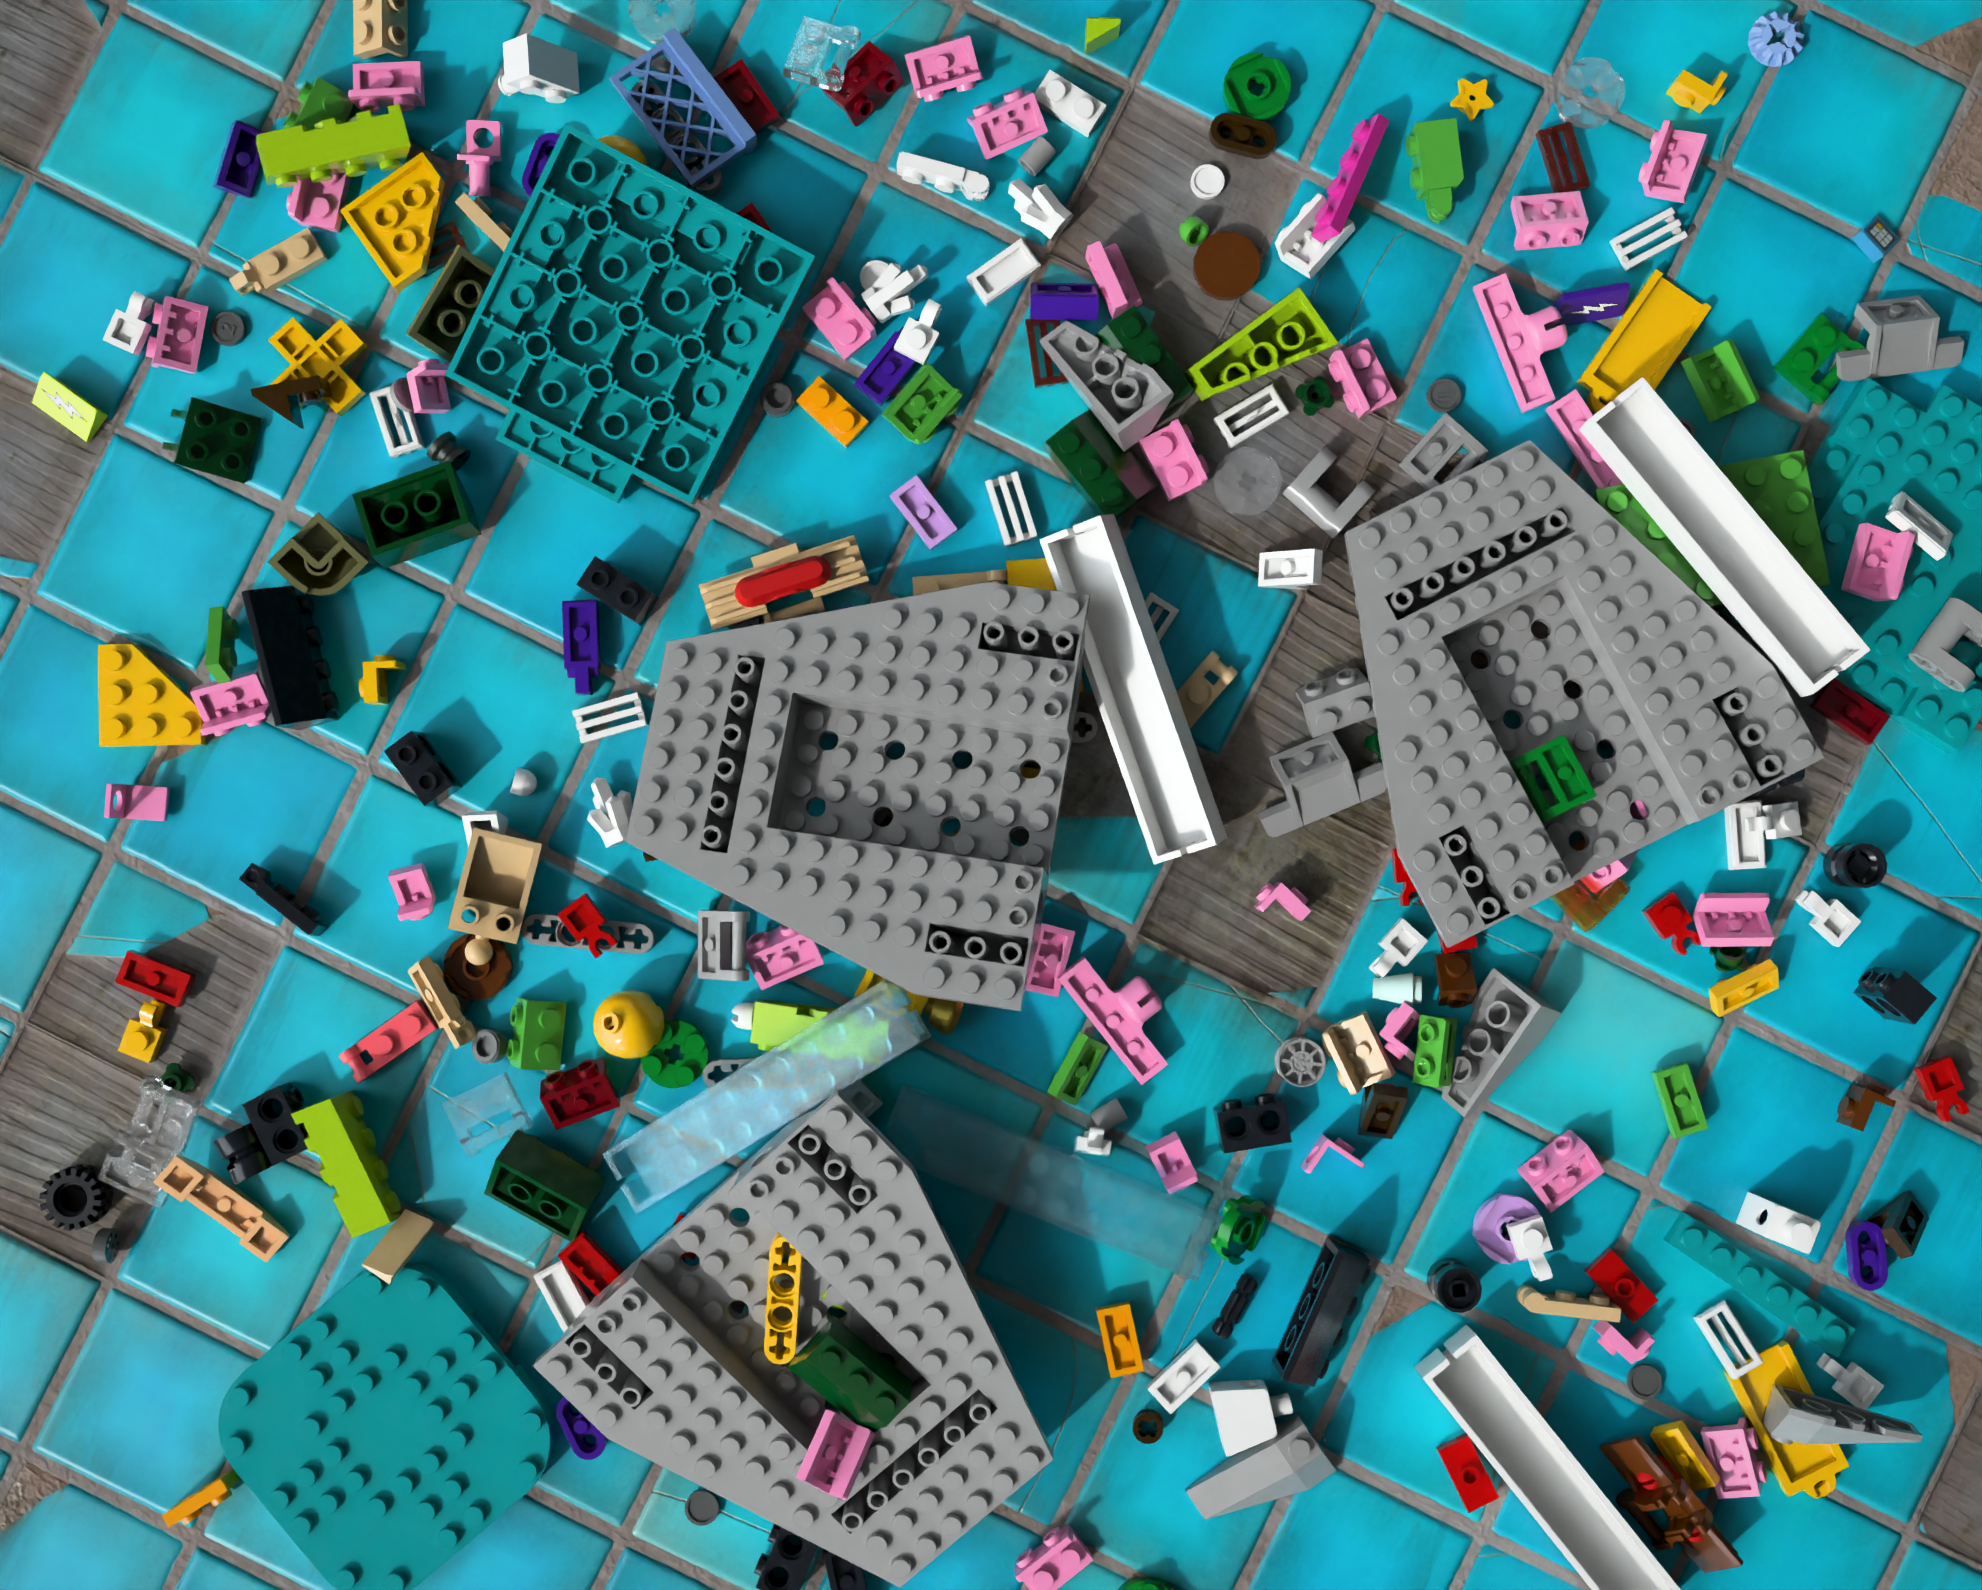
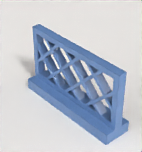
M674 27L663 34L664 40L610 76L609 79L692 189L741 154L745 153L747 156L756 150L757 137L756 133ZM664 54L671 63L670 73L651 71L652 61ZM675 69H676V71L679 73L680 76L674 75V74H675ZM631 75L643 77L642 93L628 91L621 82ZM649 79L668 82L666 97L647 94ZM673 83L689 86L691 89L690 101L671 98ZM695 96L700 102H695ZM634 99H636V100H641V101H640V106L637 104V102H636ZM646 101L665 104L662 119L646 116L644 113ZM669 105L688 108L686 123L667 120ZM693 109L707 111L711 115L710 127L691 124ZM717 123L721 129H716L715 124ZM655 126L661 127L660 133ZM666 128L685 131L683 146L671 145L665 141ZM690 132L709 135L707 150L688 147ZM714 136L728 138L734 146L726 153L711 151ZM675 153L681 154V160ZM686 155L705 158L704 168L692 176L685 167Z

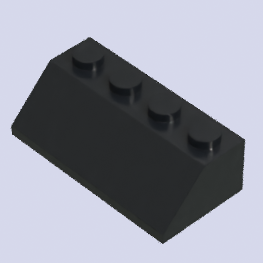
M294 586L242 591L275 726L301 730L338 720L336 711L339 710V702L335 692L330 690L328 678L331 677V670L327 660L322 658L320 645L323 644V639L318 626H314L311 613L314 612V603L310 594H305Z
M1326 1237L1272 1359L1281 1379L1291 1383L1315 1387L1318 1378L1323 1379L1329 1367L1327 1357L1331 1348H1336L1340 1343L1343 1335V1328L1341 1326L1345 1316H1350L1355 1309L1357 1289L1360 1284L1364 1285L1370 1275L1371 1266L1368 1265L1370 1259L1364 1253Z

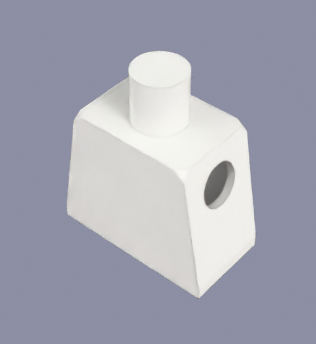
M1747 1192L1736 1220L1737 1224L1757 1234L1806 1254L1811 1252L1821 1226L1820 1221L1751 1192ZM1767 1210L1768 1216L1766 1221L1760 1223L1761 1213Z
M1263 1380L1208 1383L1219 1435L1226 1457L1276 1437L1278 1434L1274 1417L1293 1413L1288 1392L1269 1396Z

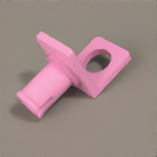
M467 120V155L457 154V160H466V164H469V196L491 197L490 165H493V162H502L501 123L499 121ZM480 128H487L493 134L492 145L485 149L479 147L475 142V133Z

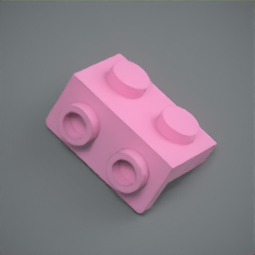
M970 35L904 54L915 96L917 98L924 97L925 102L944 97L943 91L956 87L957 92L975 88V81L983 79L982 73L978 68Z
M421 61L352 64L353 90H348V97L358 109L379 112L381 108L400 104L401 111H411L415 106H425L424 66Z
M1663 121L1660 131L1656 130L1653 134L1650 145L1652 154L1649 162L1643 163L1639 173V183H1642L1646 197L1686 203L1708 143L1707 134L1673 129L1672 121Z
M1870 523L1859 524L1841 590L1874 602L1896 600L1904 586L1903 578L1908 560L1913 553L1915 534L1909 531L1895 533Z
M258 669L232 677V682L218 683L213 681L193 687L190 691L204 722L200 728L203 736L214 733L215 736H221L233 731L236 726L247 724L248 727L259 725L265 722L271 713L266 688L260 679Z
M1713 892L1700 894L1692 916L1702 947L1771 946L1774 935L1765 912L1770 901L1768 893Z
M826 1409L796 1478L825 1493L847 1500L873 1441L875 1432Z

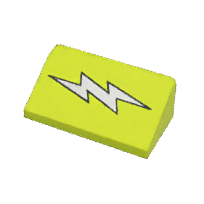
M43 372L32 403L89 443L108 415L56 377L46 372Z

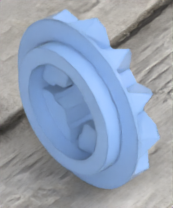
M1773 11L1768 15L1761 16L1753 24L1748 36V45L1752 55L1760 63L1770 67H1780L1796 58L1803 48L1801 45L1805 34L1800 32L1799 21L1794 22L1790 19L1789 13L1776 14ZM1780 32L1785 33L1781 43L1776 42L1775 44L1767 45L1773 33L1775 35Z

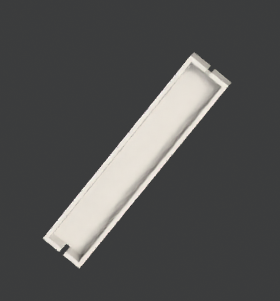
M1643 377L1581 426L1579 431L1800 697L1814 694L1838 676L1837 672L1847 669L1870 651V648Z
M1114 514L1099 515L1074 525L1073 528L1064 529L1039 539L1057 591L1086 594L1090 597L1085 627L1083 665L1153 864L1183 856L1187 852L1189 854L1212 847L1228 838Z
M1467 1324L1443 1343L1446 1347L1443 1353L1437 1348L1414 1366L1415 1370L1591 1590H1681Z

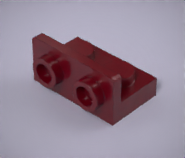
M868 41L820 87L825 96L845 111L850 122L857 127L903 85L904 79L894 60Z
M604 1057L596 1060H585L575 1068L564 1072L557 1071L551 1073L541 1081L540 1100L556 1130L620 1106V1097L607 1073V1062Z

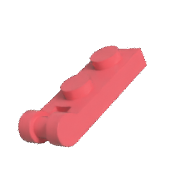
M419 1000L342 1052L339 1058L344 1064H349L354 1072L352 1076L357 1084H359L439 1029V1027ZM366 1050L373 1058V1061L368 1065L360 1057V1054Z

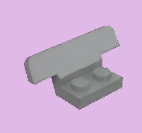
M1920 295L1857 303L1854 316L1870 334L1867 340V348L1836 352L1837 376L1839 379L1856 381L1955 367L1962 360L1964 340L1960 336L1937 339L1940 317Z
M1329 732L1269 757L1271 766L1285 790L1287 801L1260 811L1257 815L1269 836H1281L1385 792L1387 788L1383 766L1379 762L1352 773L1347 756L1333 732Z

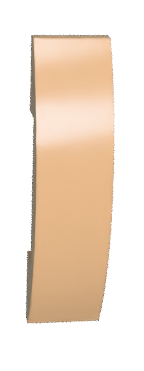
M176 1154L153 1181V1183L181 1203L184 1199L188 1200L240 1237L239 1244L266 1263L290 1236L273 1216L247 1194L215 1172L182 1155Z

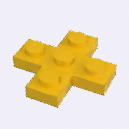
M292 317L268 339L291 364L269 385L319 375L330 383L332 396L323 398L324 401L340 416H343L366 394L343 369L368 346L342 319H339L316 341Z

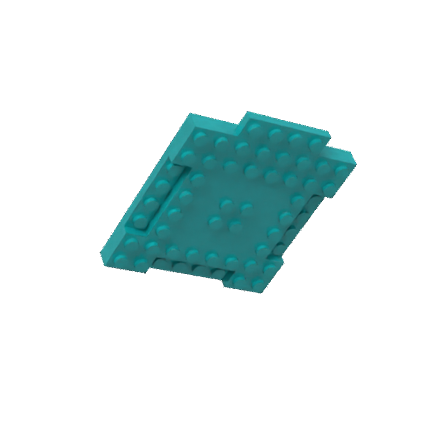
M566 123L445 376L509 409L495 438L497 441L610 500L620 503L633 475H636L695 505L725 446L724 442L784 322H787L817 262V258L815 255Z
M1867 378L1856 384L1807 464L1831 583L1828 586L1819 587V589L1870 648L1868 653L1847 669L1837 672L1839 675L1835 678L1889 715L1890 718L1945 752H1960L1982 717V647L1962 635L1949 653L1975 674V678L1964 692L1953 690L1916 665L1909 658L1908 654L1949 598L1960 599L1982 613V407L1948 386L1942 385L1937 388L1925 410L1922 411L1874 380ZM1900 492H1905L1953 533L1947 554L1938 561L1913 542V553L1908 560L1903 578L1904 586L1896 600L1874 602L1841 590L1859 524L1870 523L1895 533L1902 532L1885 518L1889 512V506L1893 504L1891 502L1893 497ZM1724 605L1720 606L1718 612L1739 624Z

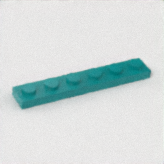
M1684 1212L1680 1213L1663 1239L1837 1358L1856 1331L1854 1327Z

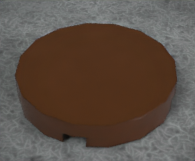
M1221 231L1210 235L1199 245L1193 259V275L1201 287L1200 289L1206 295L1217 300L1232 301L1246 294L1253 288L1260 273V256L1256 246L1247 237L1236 232Z
M463 935L454 941L445 953L443 961L445 981L454 993L464 999L483 1000L494 997L504 990L511 979L513 969L511 953L503 941L489 938L493 948L491 959L483 965H474L467 960L465 947L469 941L475 939L476 935Z

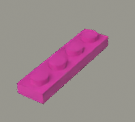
M1380 113L1366 121H1360L1351 134L1353 140L1349 149L1340 159L1339 165L1341 168L1337 177L1328 186L1327 193L1329 195L1327 200L1315 216L1316 225L1311 236L1320 243L1342 232L1389 123V120Z

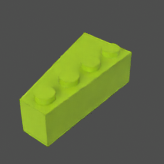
M400 104L387 106L389 113L384 115H373L370 110L356 113L357 116L349 119L347 123H342L341 120H336L335 118L322 120L313 126L314 130L307 131L305 125H299L257 134L256 146L267 185L276 184L278 188H287L297 185V180L311 178L312 182H324L333 178L332 175L346 173L347 177H356L366 174L367 169L380 167L381 171L384 172L397 170L401 167V164L405 163L411 147Z
M1298 287L1183 374L1200 400L1204 401L1337 345L1338 342L1303 291Z
M758 999L755 1001L750 1043L758 1044V1049L764 1051H778L779 1047L792 1049V1053L798 1055H812V1052L826 1054L827 1058L844 1060L846 1057L860 1059L861 1062L885 1063L889 1054L893 1015Z
M350 1090L292 1113L291 1116L296 1125L304 1124L308 1132V1137L304 1139V1142L309 1152L315 1151L322 1161L319 1172L325 1183L330 1187H335L337 1192L333 1195V1201L351 1237L354 1238L398 1219L401 1205L395 1192H391L386 1180L388 1179L387 1167L382 1160L378 1159L374 1149L376 1147L375 1136L370 1128H366L364 1123L362 1102Z

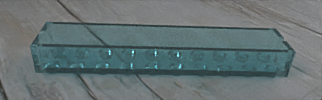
M886 979L602 1153L617 1181L635 1172L639 1173V1178L621 1186L635 1214L655 1205L789 1124L792 1120L822 1104L838 1089L842 1092L931 1038L932 1036L917 1010L909 1012L907 1006L912 1004L904 988Z
M903 1084L883 1133L917 1170L1196 1282L1208 1255L1204 1244L1210 1246L1211 1238L1218 1230L1222 1220L1221 1214L1215 1208L1175 1192L1168 1194L1165 1188L906 1084Z

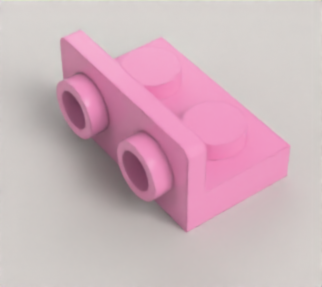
M1017 88L1004 94V101L992 106L991 102H986L972 109L974 114L966 119L974 130L986 160L1048 132L1033 92H1023L1022 88Z
M346 173L332 175L333 178L324 182H312L311 178L297 180L298 184L294 186L293 192H290L287 198L288 215L299 225L339 233L343 218L340 210L345 207L351 177H347Z
M1580 191L1514 196L1512 198L1510 207L1517 230L1514 241L1516 251L1570 247L1582 244L1589 221Z
M1100 241L1088 245L1085 258L1112 319L1118 317L1134 305L1136 308L1141 307L1143 304L1142 298L1118 245L1114 243L1103 248Z
M831 277L827 280L828 286L806 303L802 309L845 362H847L877 337L874 328L877 322L865 307L860 310L852 301L855 295L844 281L838 284Z
M166 295L163 304H155L152 323L158 324L156 337L149 336L146 356L152 358V367L158 368L162 366L196 374L208 306Z
M1368 338L1344 350L1338 349L1333 352L1329 358L1331 362L1328 364L1329 371L1335 382L1340 381L1345 391V394H1343L1345 404L1350 412L1355 411L1358 419L1397 399Z
M1178 418L1171 421L1170 425L1139 440L1138 443L1168 502L1205 485L1208 480L1206 475L1209 473L1208 465L1201 454L1196 455L1191 445L1194 443L1193 435L1186 424L1181 425Z
M1046 923L1041 924L1038 948L1029 977L1027 978L1026 990L1054 997L1059 996L1061 983L1057 976L1066 969L1075 931Z
M782 924L768 932L755 933L746 941V960L761 990L824 964L823 956L816 942Z
M1567 1130L1517 1169L1520 1176L1529 1183L1543 1206L1550 1213L1605 1172L1589 1146L1572 1130Z
M1739 1418L1738 1423L1734 1425L1702 1427L1701 1436L1706 1456L1720 1476V1480L1715 1486L1717 1498L1760 1496L1763 1483H1767V1473L1764 1462L1757 1460L1755 1449H1759L1758 1437L1755 1428H1749L1747 1418Z
M1066 1524L1061 1529L1059 1527L1052 1529L1043 1538L1044 1543L1035 1550H1032V1548L1027 1549L1017 1558V1564L1014 1565L1015 1578L1019 1583L1023 1581L1029 1590H1057L1094 1561L1093 1555L1070 1525Z

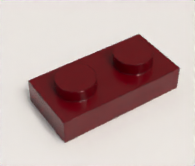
M742 59L714 77V80L756 135L781 119L778 111Z
M1836 678L1822 687L1810 705L1811 708L1864 745L1872 744L1890 718L1889 715Z

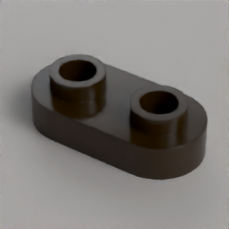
M1222 113L1215 117L1209 130L1210 141L1217 149L1253 159L1268 157L1273 152L1277 142L1276 131L1270 124L1233 113ZM1228 130L1232 136L1230 138H1223L1220 132ZM1259 138L1264 142V146L1256 147L1252 140Z

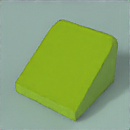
M1088 17L1085 28V55L1119 37L1121 19Z

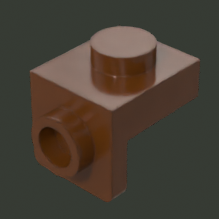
M1470 952L1436 954L1434 965L1439 986L1438 1006L1461 1008L1471 1004L1477 986Z
M1866 1082L1864 1088L1851 1084L1847 1096L1843 1097L1838 1105V1118L1836 1122L1863 1132L1875 1102L1894 1108L1896 1101L1885 1097L1887 1090Z

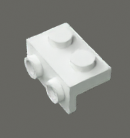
M1320 193L1302 207L1300 214L1289 226L1281 230L1275 241L1281 261L1309 279L1315 276L1355 231L1354 222L1347 218L1341 234L1322 243L1311 236L1316 225L1315 216L1326 202L1325 196Z

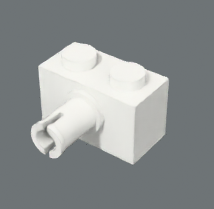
M527 33L503 43L505 73L499 76L498 85L504 95L512 96L518 92L529 95L535 94L545 98L549 103L558 104L565 102L566 98L580 93L576 52Z

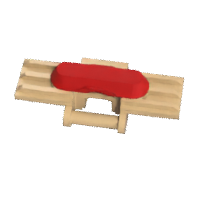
M855 535L802 552H800L796 542L763 554H758L750 557L753 568L698 586L712 629L715 631L759 616H763L764 622L769 623L801 617L818 611L819 613L826 612L822 596L867 582L869 578ZM811 589L814 599L770 613L769 602Z

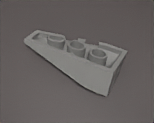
M1067 320L1039 340L1042 347L1104 429L1124 452L1153 430L1174 396L1173 391L1153 368L1144 363L1141 365L1128 358L1126 353L1119 349L1114 350L1101 343L1097 337Z
M1496 968L1491 969L1475 993L1471 1003V1007H1474L1468 1027L1464 1026L1461 1034L1464 1040L1458 1057L1453 1059L1450 1086H1444L1441 1098L1464 1118H1468L1543 1041L1562 1013L1539 994Z
M1773 1384L1762 1421L1771 1437L1784 1444H1792L1793 1441L1805 1445L1921 1442L1923 1437L1910 1422Z
M1297 1412L1276 1426L1278 1434L1276 1437L1235 1454L1185 1489L1205 1520L1307 1491L1336 1471Z

